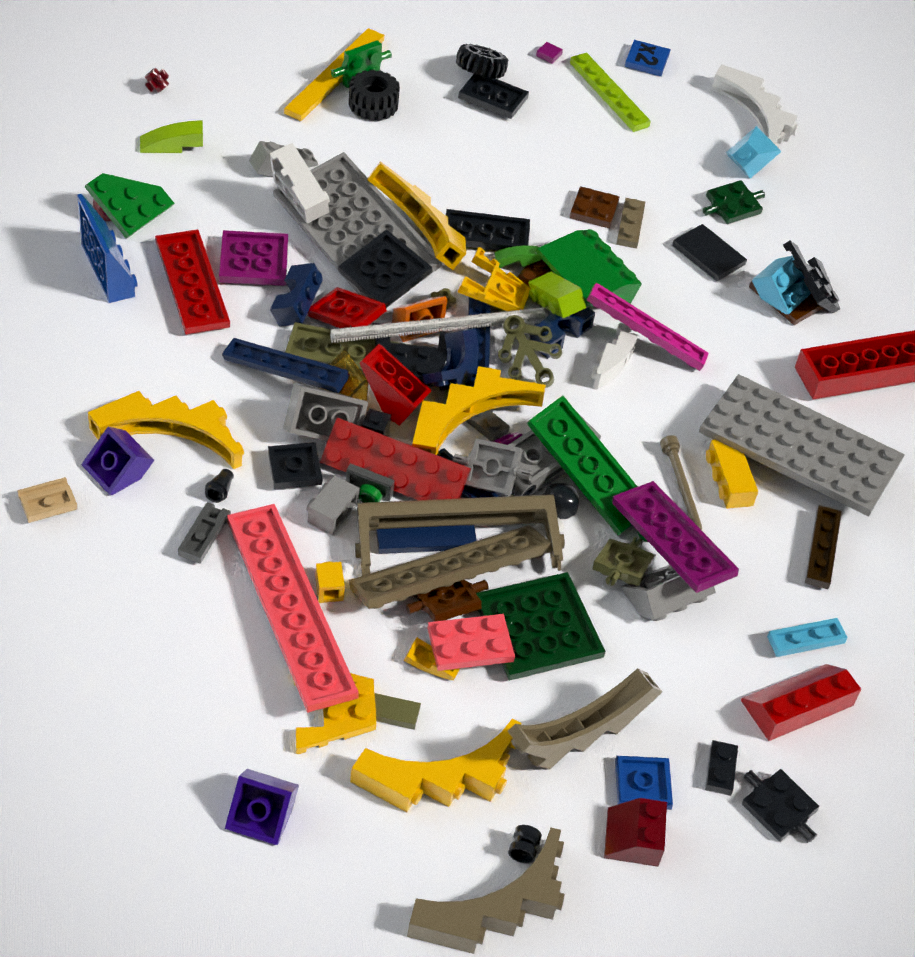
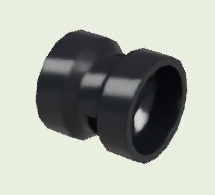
M518 825L513 835L515 841L510 844L508 854L517 862L524 864L533 863L537 854L536 847L540 844L542 834L533 826Z

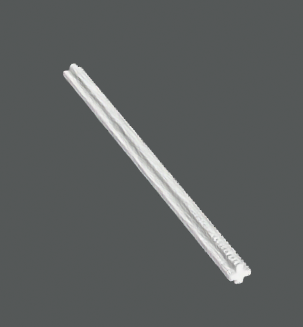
M545 308L339 328L330 330V338L332 343L333 340L334 343H336V340L338 343V340L341 342V339L343 342L344 339L345 342H347V339L352 341V338L354 341L355 338L356 340L358 338L363 340V337L365 340L366 337L371 339V336L373 339L374 336L377 339V335L378 338L380 336L382 338V335L385 338V335L386 337L388 335L393 337V334L396 337V333L397 336L399 334L401 336V333L404 336V333L409 335L410 332L412 335L413 332L414 335L415 332L417 334L418 331L420 334L421 331V334H423V331L428 333V330L429 333L431 331L433 333V330L436 332L437 329V332H439L441 329L444 331V328L445 331L447 329L449 331V328L452 331V328L457 330L458 327V330H460L461 327L462 330L463 328L465 329V326L466 329L468 327L470 329V327L473 328V325L474 328H478V325L480 328L481 325L486 327V324L487 327L489 325L491 327V324L492 326L494 324L499 326V323L500 325L504 324L506 318L511 315L522 317L526 323L530 322V320L535 322V319L538 322L540 319L541 321L545 319L546 313Z

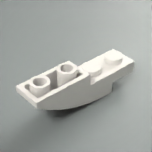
M624 323L618 324L615 335L619 337L613 338L612 344L607 343L604 351H599L596 362L599 366H594L591 379H595L593 389L598 390L614 380L627 366L632 357L638 334L631 333V329Z

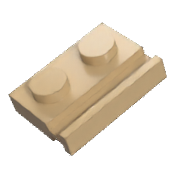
M66 477L17 490L18 498L21 501L28 523L77 510V502Z

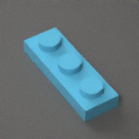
M838 618L772 630L767 635L776 657L845 644L848 638Z

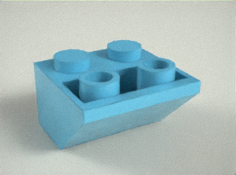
M793 256L775 259L752 279L760 298L784 314H790L811 294L803 280L805 277L802 271L798 270L792 262L794 260Z

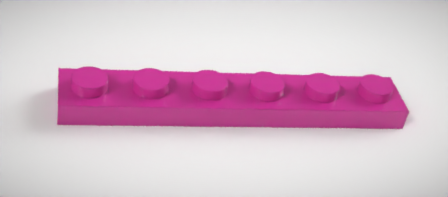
M595 283L592 287L587 301L594 307L600 308L612 318L627 325L631 330L648 338L650 342L659 345L671 355L680 358L687 365L699 371L704 367L709 354L707 351L600 284Z

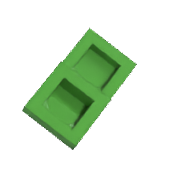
M515 246L494 252L496 260L500 263L499 268L519 260L522 267L542 260L536 253L537 248H539L538 246Z

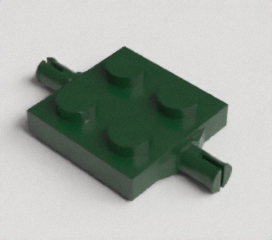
M742 180L709 189L706 197L711 202V206L704 207L703 214L708 216L717 213L726 224L762 213L763 207L757 200L765 198V192L763 190L751 192Z

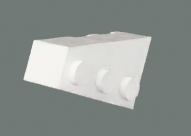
M293 142L271 152L270 158L274 182L304 221L308 224L329 213L328 203L330 199L328 194L321 189Z

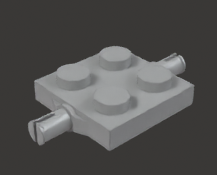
M476 438L473 450L468 456L456 453L453 456L455 457L453 462L471 468L465 484L466 487L511 496L517 477L531 481V476H533V470L520 468L523 450L519 447Z

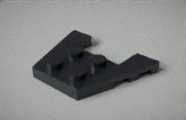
M791 240L783 244L786 252H791L794 258L792 262L795 267L802 271L805 277L803 280L817 304L832 313L840 310L838 301H840L839 297L831 286L822 261L813 257L807 261V264L797 244Z
M440 331L438 348L390 342L391 335L390 337L385 335V338L383 335L382 338L381 336L378 338L377 335L375 346L378 344L382 345L424 383L423 375L436 373L444 368L447 360L444 334L450 332ZM434 382L425 385L432 387L434 385Z

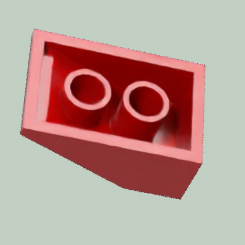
M380 344L359 363L381 410L384 413L391 414V421L395 422L398 426L408 418L432 391Z

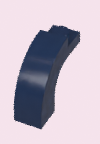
M476 328L444 334L447 347L446 364L439 372L423 375L424 384L434 382V387L439 386L441 391L449 389L451 383L465 385L470 381L478 362L479 348Z

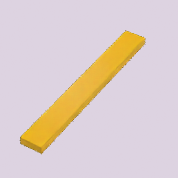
M368 28L345 51L376 40L382 43L385 35ZM344 52L284 108V114L302 121L343 81V75L333 78L331 70L342 66Z

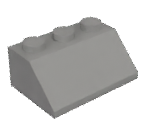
M671 566L646 575L639 586L633 584L621 586L622 591L641 617L650 618L652 621L663 620L667 617L666 614L687 609V605L704 602L708 599V596L716 593L714 586L696 593Z

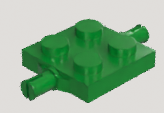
M378 40L345 51L342 66L332 69L331 75L333 78L343 75L342 84L349 88L351 78L358 72L362 73L364 70L379 71L381 62L392 58V53L390 50L382 52V44Z

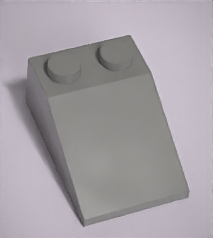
M294 382L283 429L289 433L328 441L337 418L361 426L365 418L368 401Z

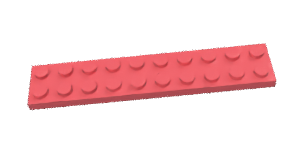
M275 503L227 515L230 530L307 713L358 699L359 692Z

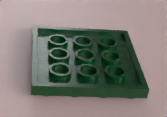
M568 572L476 593L481 600L482 609L478 610L481 616L504 614L515 654L514 662L501 663L509 681L604 658L606 651Z

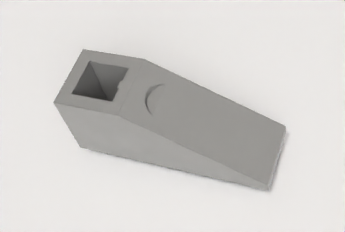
M259 141L249 159L256 173L273 176L270 153L285 145L272 141ZM296 148L308 168L318 165L311 150Z

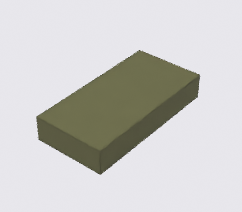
M375 693L376 721L415 730L421 703Z

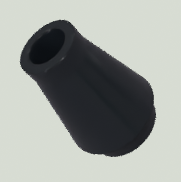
M222 469L218 475L205 485V496L208 500L219 503L227 498L231 482L234 478L233 472L229 469Z

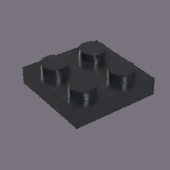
M316 442L268 446V458L274 489L322 485L323 478Z

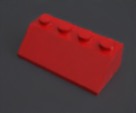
M824 664L745 696L741 699V702L767 740L771 741L854 706L862 689L847 669Z

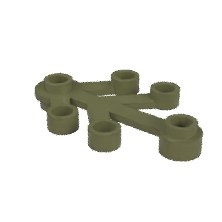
M517 315L507 317L503 324L504 332L507 335L502 349L498 351V357L502 363H509L512 360L511 348L515 338L519 342L513 364L508 369L509 377L514 380L522 378L521 368L525 356H527L536 372V382L546 385L545 388L550 387L554 383L553 372L549 368L543 367L535 351L547 353L552 359H558L563 353L561 346L556 343L546 344L528 340L525 334L537 335L541 341L547 342L552 338L551 329L547 326L538 327L525 324L524 319ZM514 325H518V328L511 329ZM543 332H549L548 335L541 336ZM554 349H558V350H559V351H558L557 353H555V354L551 353L552 350H554ZM504 353L509 354L506 358H502ZM513 371H519L517 375H512ZM545 377H548V378H549L548 381L542 382V379H543V378H545Z

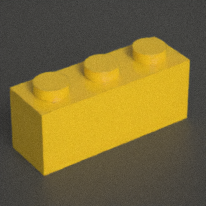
M716 439L711 440L710 447L706 450V461L712 467V477L714 481H717L719 497L724 501L726 509L754 506L759 491L745 454Z

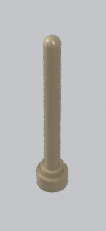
M675 435L666 436L660 441L662 452L670 458L689 518L702 530V524L678 455L680 449L679 440Z

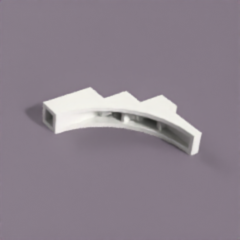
M721 64L715 74L711 90L727 96L746 109L757 121L762 132L778 148L783 141L788 142L791 135L795 136L799 124H796L798 115L781 110L782 106L779 105L781 97L765 92L766 87H763L764 78Z

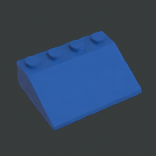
M77 194L81 245L108 302L112 303L135 297V287L138 286L135 274L130 273L128 260L123 259V251L120 244H116L114 231L109 230L106 222L82 194Z

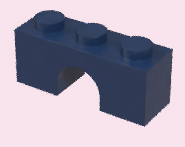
M315 263L291 265L284 279L290 292L277 295L270 308L279 327L294 325V322L303 324L323 281L322 274Z
M586 307L566 318L550 313L546 319L533 326L549 327L552 332V338L547 342H543L539 339V336L530 334L529 340L546 344L556 343L563 349L565 332H569L576 338H579L592 329L596 312ZM543 332L541 336H546L549 332ZM554 349V350H552L551 353L555 354V353H557L559 350H558V349ZM539 352L547 359L550 358L549 354Z

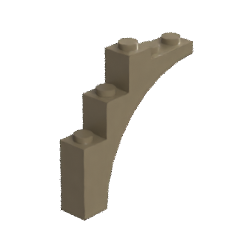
M637 668L606 694L569 715L542 724H515L508 732L513 738L511 741L513 746L520 753H528L527 757L534 766L551 769L573 748L584 752L606 731L618 734L663 691L647 672Z
M550 827L545 845L534 863L519 878L498 891L483 897L464 901L437 902L416 898L407 937L474 954L476 944H483L486 930L514 937L516 927L523 926L525 913L553 920L556 909L561 911L565 896L564 893L560 892L562 881L556 880L559 866L554 865L555 857L561 858L564 842L559 841L561 830Z

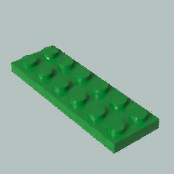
M562 395L531 418L526 424L618 536L632 524L612 504L613 496L638 486Z

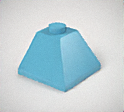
M756 126L730 148L726 154L751 179L779 155L781 150Z

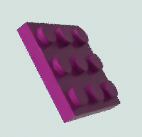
M223 230L219 282L286 286L284 279L287 275L288 234Z

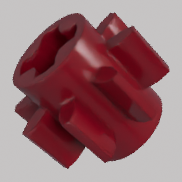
M155 67L144 76L147 80L144 85L150 92L155 89L159 93L169 85L167 81L169 75L163 68L159 71Z

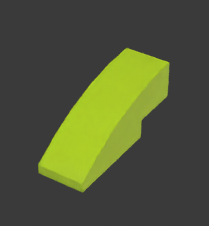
M203 120L173 123L141 135L140 153H182V147H203Z

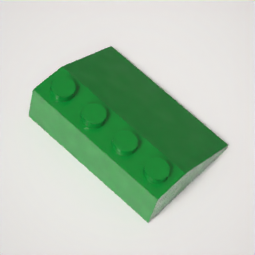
M592 229L576 230L536 250V253L555 274L581 288L586 307L593 306L587 301V298L595 283L600 284L630 304L642 285L636 274L626 267L623 260L617 257L611 250V247L604 243L599 234Z

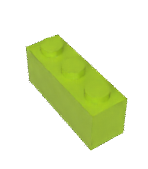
M553 272L529 281L531 289L529 290V295L532 301L561 318H566L586 308L581 288Z

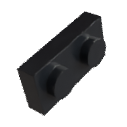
M712 740L705 783L706 791L732 795L738 745Z

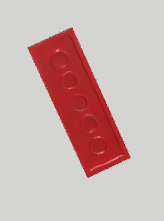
M199 230L156 235V246L185 335L229 328L230 319Z
M337 418L320 459V463L343 472H347V468L351 463L395 480V492L416 500L460 499L471 471L469 467Z

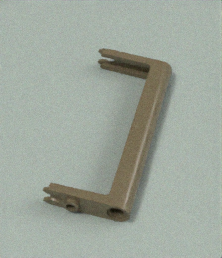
M554 495L357 503L359 543H355V557L361 560L362 576L371 574L370 531L389 528L455 525L492 526L542 523L545 526L547 540L552 543L553 552H550L552 568H557L558 571L562 570V549L565 547L564 534L559 532Z

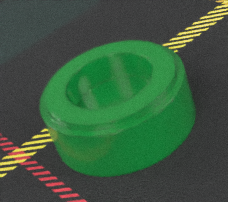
M363 484L360 487L359 500L362 503L380 502L382 500L381 492L374 486Z

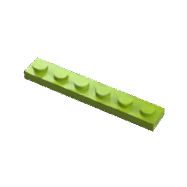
M587 52L570 58V64L633 132L650 127L651 120Z

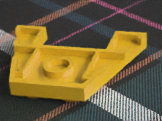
M478 247L471 262L489 272V279L485 287L465 276L457 292L505 311L523 310L529 296V290H531L530 287L513 273L509 272L506 274L499 268L500 263L494 258L489 260L484 256L486 251Z
M350 673L359 692L358 699L323 708V727H296V754L305 753L306 749L315 746L319 748L327 746L328 742L340 738L346 740L376 730L374 679Z

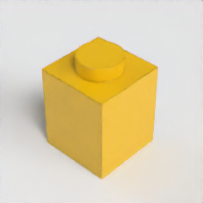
M330 561L316 563L315 582L318 602L344 601L345 583L342 563Z

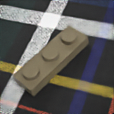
M625 197L616 245L637 249L646 201Z

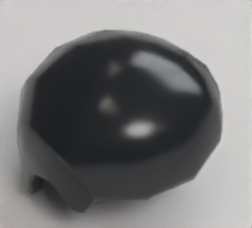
M554 483L547 487L544 495H554L557 517L559 519H568L577 513L579 494L573 486L566 483Z

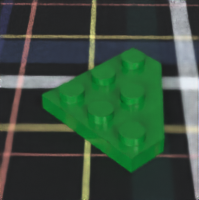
M102 173L85 185V189L126 239L175 204L161 186Z

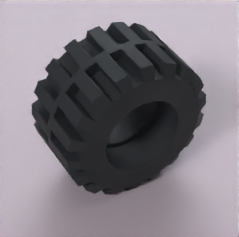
M381 70L358 72L351 78L349 85L348 105L350 110L356 116H361L362 119H369L370 121H381L382 119L390 118L398 110L399 82L396 81L394 76Z

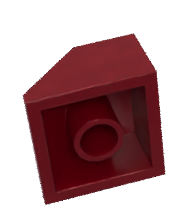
M637 798L608 807L604 858L659 867L665 851L667 802Z

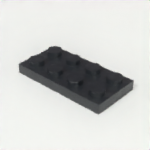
M446 209L448 225L465 237L466 247H480L482 249L499 251L509 247L529 246L530 219Z

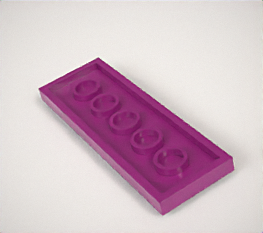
M654 481L613 496L612 504L696 593L738 576L739 568Z

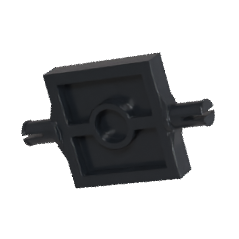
M779 769L770 778L761 780L753 770H749L743 778L754 787V790L743 799L742 805L779 842L783 841L788 835L798 831L809 843L817 837L818 834L806 823L818 811L820 806L782 769Z

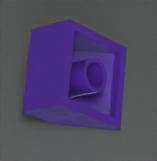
M108 426L81 465L109 495H114L141 480L155 460L126 430Z
M247 768L238 777L224 829L278 845L292 813L299 785Z

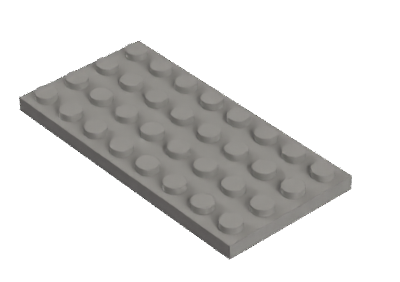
M345 152L310 170L321 189L328 194L330 199L328 203L329 213L307 224L279 187L273 190V195L337 270L341 263L386 229L432 266V273L443 267V263L435 258V253L384 195L367 180L366 175ZM346 279V281L359 295L368 297L354 284H352L348 279Z
M740 374L735 377L699 429V433L713 440L716 439L744 453L745 456L868 517L905 454Z

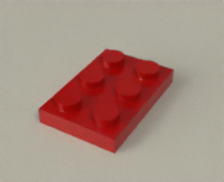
M336 287L310 307L308 317L341 329L368 326L387 310L385 303Z

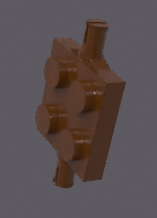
M465 579L454 582L453 585L448 587H439L432 589L426 594L414 595L418 601L406 604V611L410 615L423 610L428 613L433 621H443L482 609L481 600L476 593L488 590L489 586L485 579L473 584Z

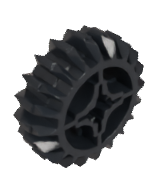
M466 43L460 45L456 54V63L459 67L481 77L499 79L504 77L508 68V58L490 47Z

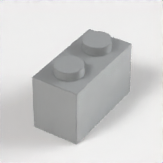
M334 476L329 483L325 482L319 495L309 501L306 511H308L307 522L333 535L357 506L360 488Z

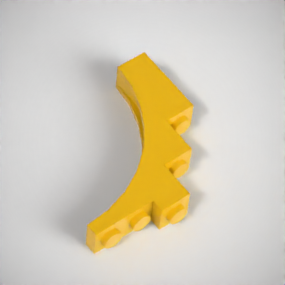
M380 161L367 177V180L389 197L418 226L430 242L435 258L454 270L467 254L465 237L448 225V217L431 205V197L416 185H411Z
M478 366L474 387L451 383L446 404L422 400L412 446L438 455L439 449L448 435L460 424L479 413L505 406L527 405L542 407L546 385L500 377L501 370Z
M137 391L88 412L89 429L98 440L108 426L126 430L130 435H172L192 440L211 449L221 456L233 469L242 466L243 447L232 438L230 430L226 426V411L223 407H219L214 400L189 409L188 405L185 402L182 403L178 396L175 395L152 405L149 398H145L140 391Z
M512 718L502 732L486 745L469 754L449 760L432 762L405 761L384 756L365 748L351 768L350 782L405 812H408L412 804L417 805L423 794L449 807L454 799H460L465 789L491 802L495 794L500 795L506 786L507 780L504 779L506 772L505 766L510 758L508 753L511 748L516 750L511 742L513 738L508 730L513 725L522 723Z

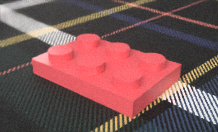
M504 614L428 622L427 629L437 671L514 662L515 654Z

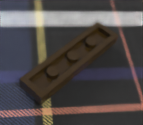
M818 505L805 584L829 589L842 515L841 510Z

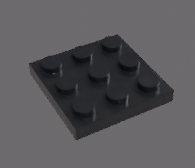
M386 229L338 266V272L370 299L385 303L387 308L432 273V266Z

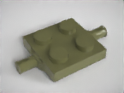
M634 537L631 543H624L610 538L594 560L592 570L608 576L605 581L608 585L611 582L610 586H614L618 579L627 584L639 586L653 565L656 554L640 548L643 543L640 537L638 540V537Z

